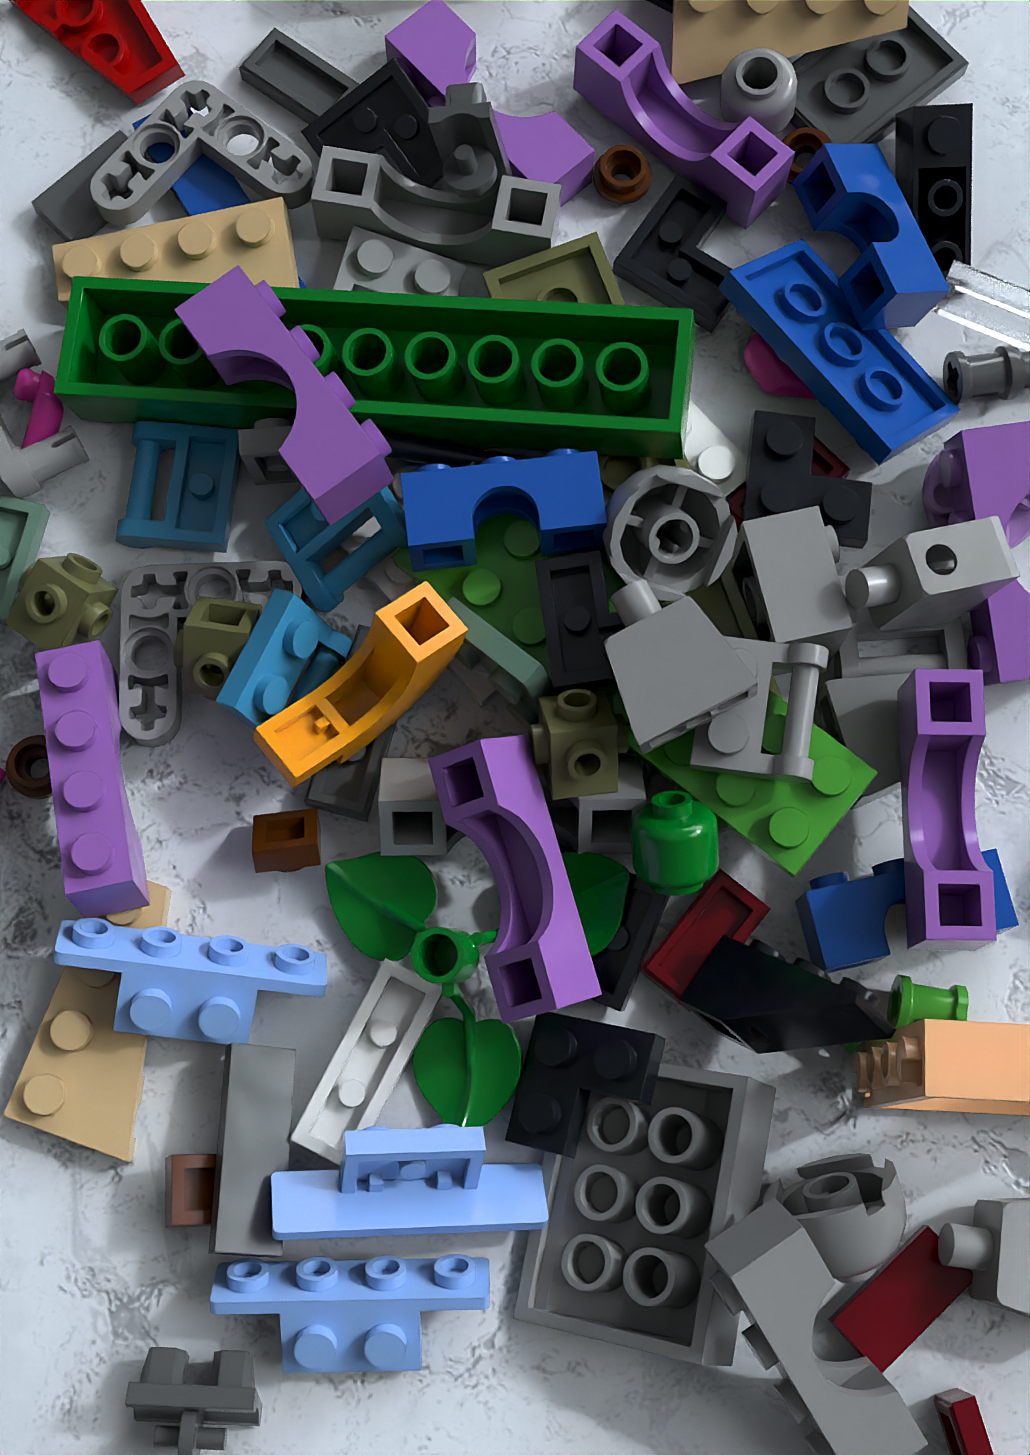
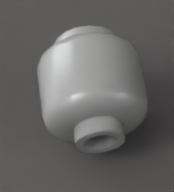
M765 48L746 50L734 57L722 74L720 109L723 120L736 123L750 116L774 136L785 129L794 115L798 83L794 67L788 59L772 49Z

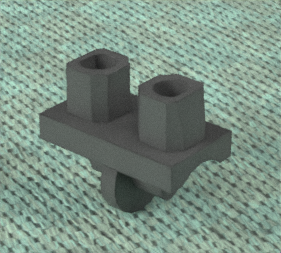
M479 82L447 86L445 106L429 108L428 124L443 163L445 183L449 190L459 197H480L492 187L501 175L512 177L511 167L491 102H486L487 97L483 84Z
M151 1347L141 1372L140 1382H128L125 1405L126 1407L133 1408L135 1421L181 1423L180 1426L156 1425L153 1446L156 1448H178V1455H200L201 1450L225 1451L227 1428L203 1427V1424L260 1427L262 1403L255 1388L253 1359L248 1351L220 1350L214 1352L210 1386L186 1385L189 1355L186 1350L171 1347Z

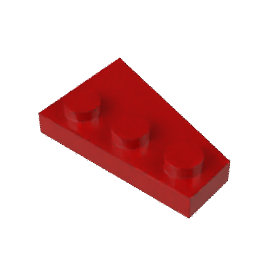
M9 0L15 8L135 105L142 103L186 76L141 0Z

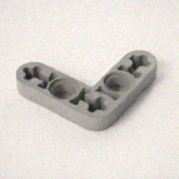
M192 80L178 86L96 171L91 179L90 191L97 210L105 221L114 225L125 226L141 219L202 154H205L264 199L282 197L288 209H294L303 206L311 199L315 183L313 167L310 158L304 151L215 86L205 81ZM207 106L209 114L206 116L195 113L190 118L188 117L187 110L191 107L194 110L201 111ZM184 129H185L186 136H187L186 139L183 138L182 135H181V132H182ZM241 134L251 135L259 142L256 149L250 154L243 156L235 155L226 149L229 141L235 136ZM165 142L175 148L172 157L163 163H151L143 158L146 149L154 143ZM270 157L272 158L273 167L268 164ZM132 167H135L138 171L135 176H133L131 171ZM275 169L285 176H290L296 171L299 181L294 183L286 179L279 185ZM129 188L131 196L126 200L118 195L111 200L110 191L116 189L119 192H124Z
M281 561L154 564L138 567L128 574L123 581L121 589L119 716L121 725L133 741L146 747H159L173 740L180 730L182 721V667L174 665V645L177 633L180 629H183V624L197 601L198 591L202 585L208 581L222 580L231 587L232 591L229 600L244 602L243 589L240 584L241 580H248L252 592L269 591L272 587V581L283 580L286 590L292 591L305 603V591L289 564ZM185 582L184 594L188 608L181 609V604L177 597L172 596L157 598L155 608L147 609L143 601L137 597L148 594L149 585L158 584L163 594L179 595L181 590L178 583ZM248 594L250 603L261 604L263 612L269 600L267 595ZM149 641H159L167 645L168 657L163 666L153 671H144L136 667L134 658L136 651L141 645ZM136 683L154 687L155 704L162 713L166 714V718L155 720L154 730L146 731L140 720L135 719L136 715L146 713L148 694L142 686L134 688ZM168 684V688L166 689L159 687L161 685Z

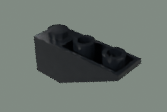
M973 103L912 106L895 113L896 182L950 290L971 289Z
M723 935L679 999L717 1034L757 1054L891 1039L896 1031L875 1009L880 1000L869 989L847 977H843L839 984L834 983L824 971L800 957H797L793 964H790L778 951L758 939H753L748 946Z

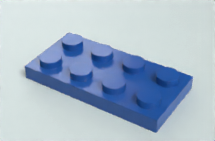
M803 238L729 271L718 289L734 305L739 315L747 320L773 348L778 358L786 363L811 390L817 401L827 408L850 433L857 445L867 452L879 466L948 425L961 410L887 329L861 330L838 282L839 277Z

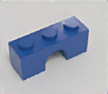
M824 143L795 178L792 185L814 231L840 233L851 240L861 252L858 259L838 279L861 330L915 327L951 290L879 145Z
M566 448L551 451L544 457L515 460L508 456H496L482 461L479 465L451 468L445 464H429L418 468L415 472L400 474L408 548L413 572L477 565L476 534L485 521L500 514L521 516L534 526L539 538L541 557L604 550L602 534L607 527V518L597 451L580 453L578 450Z
M995 848L982 851L981 854L987 866L993 870L996 935L1018 926L1019 923L997 849ZM904 858L872 866L874 875L872 877L850 881L848 873L844 871L824 875L809 881L811 890L803 893L795 901L812 964L828 974L876 963L891 955L884 924L886 914L891 906L906 905Z

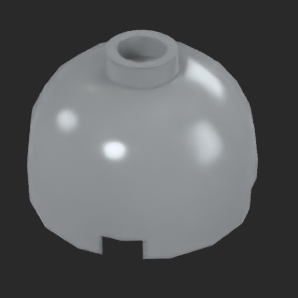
M658 465L636 472L616 488L605 507L607 527L602 534V540L608 562L626 585L640 579H646L657 600L677 601L687 597L685 592L696 589L702 583L708 587L720 577L732 558L737 527L735 518L730 514L729 504L725 500L726 497L711 481L684 467Z
M871 1154L836 1155L809 1162L797 1168L799 1176L805 1180L794 1183L785 1190L780 1178L770 1185L763 1196L764 1203L775 1197L806 1230L833 1279H837L841 1283H857L871 1277L875 1273L876 1268L895 1252L903 1238L907 1221L905 1198L895 1166L892 1161L886 1158L884 1168L874 1167Z

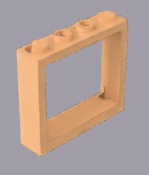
M923 1019L896 1029L891 1039L863 1042V1052L855 1053L853 1073H857V1092H863V1108L1030 1116V1024Z

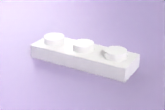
M385 958L290 1138L292 1141L340 1165L344 1131L362 1130L376 1125L443 995L441 986L427 982L418 974Z

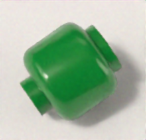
M665 791L653 796L651 803L641 807L633 814L630 821L632 865L637 877L650 885L654 891L667 896L688 895L698 891L703 886V883L716 873L719 865L718 824L714 812L707 805L692 800V796L689 793Z

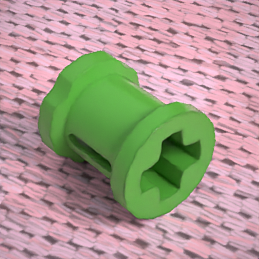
M898 974L893 981L889 995L887 1021L895 1029L923 1019L967 1021L969 1004L966 986L956 984L949 989L914 984L910 976Z

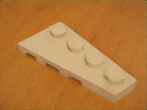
M673 0L670 73L679 85L723 74L729 62L746 50L754 48L772 49L787 58L907 28L909 0Z
M147 880L150 906L94 918L106 920L114 926L147 929L155 926L167 927L172 891L166 886ZM65 965L3 1116L126 1162H133L136 1142L134 1131L138 1104H141L145 1076H143L147 1041L148 1036L151 1035L113 1031L122 972Z

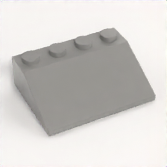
M660 1063L651 1106L591 1092L575 1159L544 1152L541 1170L549 1218L544 1229L529 1231L513 1319L701 1366H732L741 1312L733 1316L709 1281V1277L719 1270L704 1245L758 1207L776 1088L748 1076Z

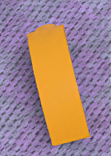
M427 581L423 582L375 612L364 642L347 663L318 688L256 727L253 735L254 742L292 788L334 760L342 764L389 728L422 697L453 660L468 632V628Z

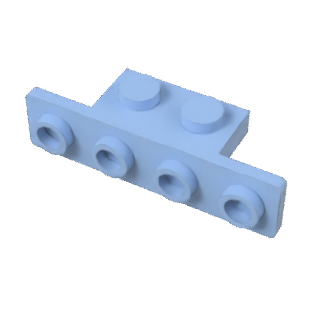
M82 918L77 921L62 920L53 956V962L58 965L122 972L113 1031L228 1045L232 1042L248 1044L258 990L323 997L327 987L326 955L321 952H314L303 945L284 944L276 947L247 943L245 940L231 935H220L214 938L183 935L174 929L162 926L147 929L114 926L100 918Z
M439 1124L431 1128L391 1129L386 1126H371L362 1130L344 1131L339 1170L281 1171L272 1174V1236L275 1240L541 1230L546 1227L549 1218L541 1166L537 1163L483 1164L486 1152L483 1126L459 1127L454 1124Z
M449 1254L441 1258L401 1259L393 1255H382L367 1260H333L323 1256L310 1257L303 1261H263L258 1258H242L234 1262H222L217 1266L210 1295V1312L214 1315L280 1314L283 1373L421 1371V1311L488 1309L490 1307L489 1259L484 1257L470 1258L462 1254Z

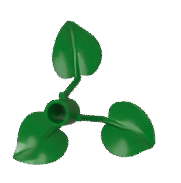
M381 851L326 864L325 879L330 903L341 928L351 943L361 953L379 961H384L385 958L393 962L399 961L411 952V963L415 972L427 982L442 984V994L445 997H450L462 1013L463 1021L453 1017L441 1018L431 1023L424 1030L413 1051V1071L422 1095L445 1124H454L459 1127H484L498 1115L511 1098L521 1074L522 1051L519 1040L508 1023L503 1024L500 1019H485L476 1022L475 1010L460 991L459 983L467 980L474 974L479 964V948L494 943L499 928L482 933L475 932L470 935L459 929L429 928L423 922L431 917L436 910L438 889L431 870L423 861L413 855L381 856ZM564 852L561 853L592 957L607 947L620 926L631 879L630 874L624 865L611 858L589 852H583L582 854Z

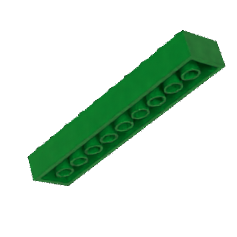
M73 276L54 394L81 420L133 424L143 420L242 430L254 429L256 421L267 418L289 419L293 425L297 410L296 394L278 383L265 380H248L226 385L195 343L174 309L211 283ZM270 286L286 310V313L279 317V319L288 331L299 325L306 333L321 357L313 364L323 377H326L333 371L338 375L356 402V405L350 408L349 411L360 425L366 420L371 419L381 431L467 446L543 451L568 448L578 450L580 453L597 451V454L684 460L696 343L693 309Z

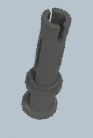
M1001 345L995 348L994 353L965 356L961 351L949 352L943 364L944 391L957 406H964L971 398L997 395L1002 400L1014 399L1022 393L1024 388H1030V351L1020 352L1018 348L1011 345Z

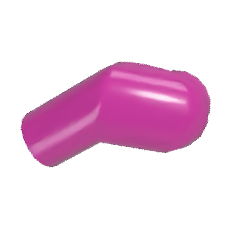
M759 333L749 338L744 350L745 363L765 393L817 400L811 390L786 363L778 358L773 348Z
M23 368L19 370L15 382L13 395L18 400L32 403V411L21 446L22 449L58 433L63 419L64 407L62 401L54 394V377L43 370L39 374L31 369Z

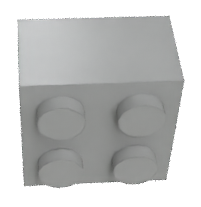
M819 506L743 521L735 541L732 558L728 563L759 640L784 644L811 643L824 646L829 650L828 665L852 630V623H855L857 620V608L853 607L848 601L845 585L841 586L835 565L840 559L837 535L831 525L824 526ZM772 668L773 676L792 672L790 670Z

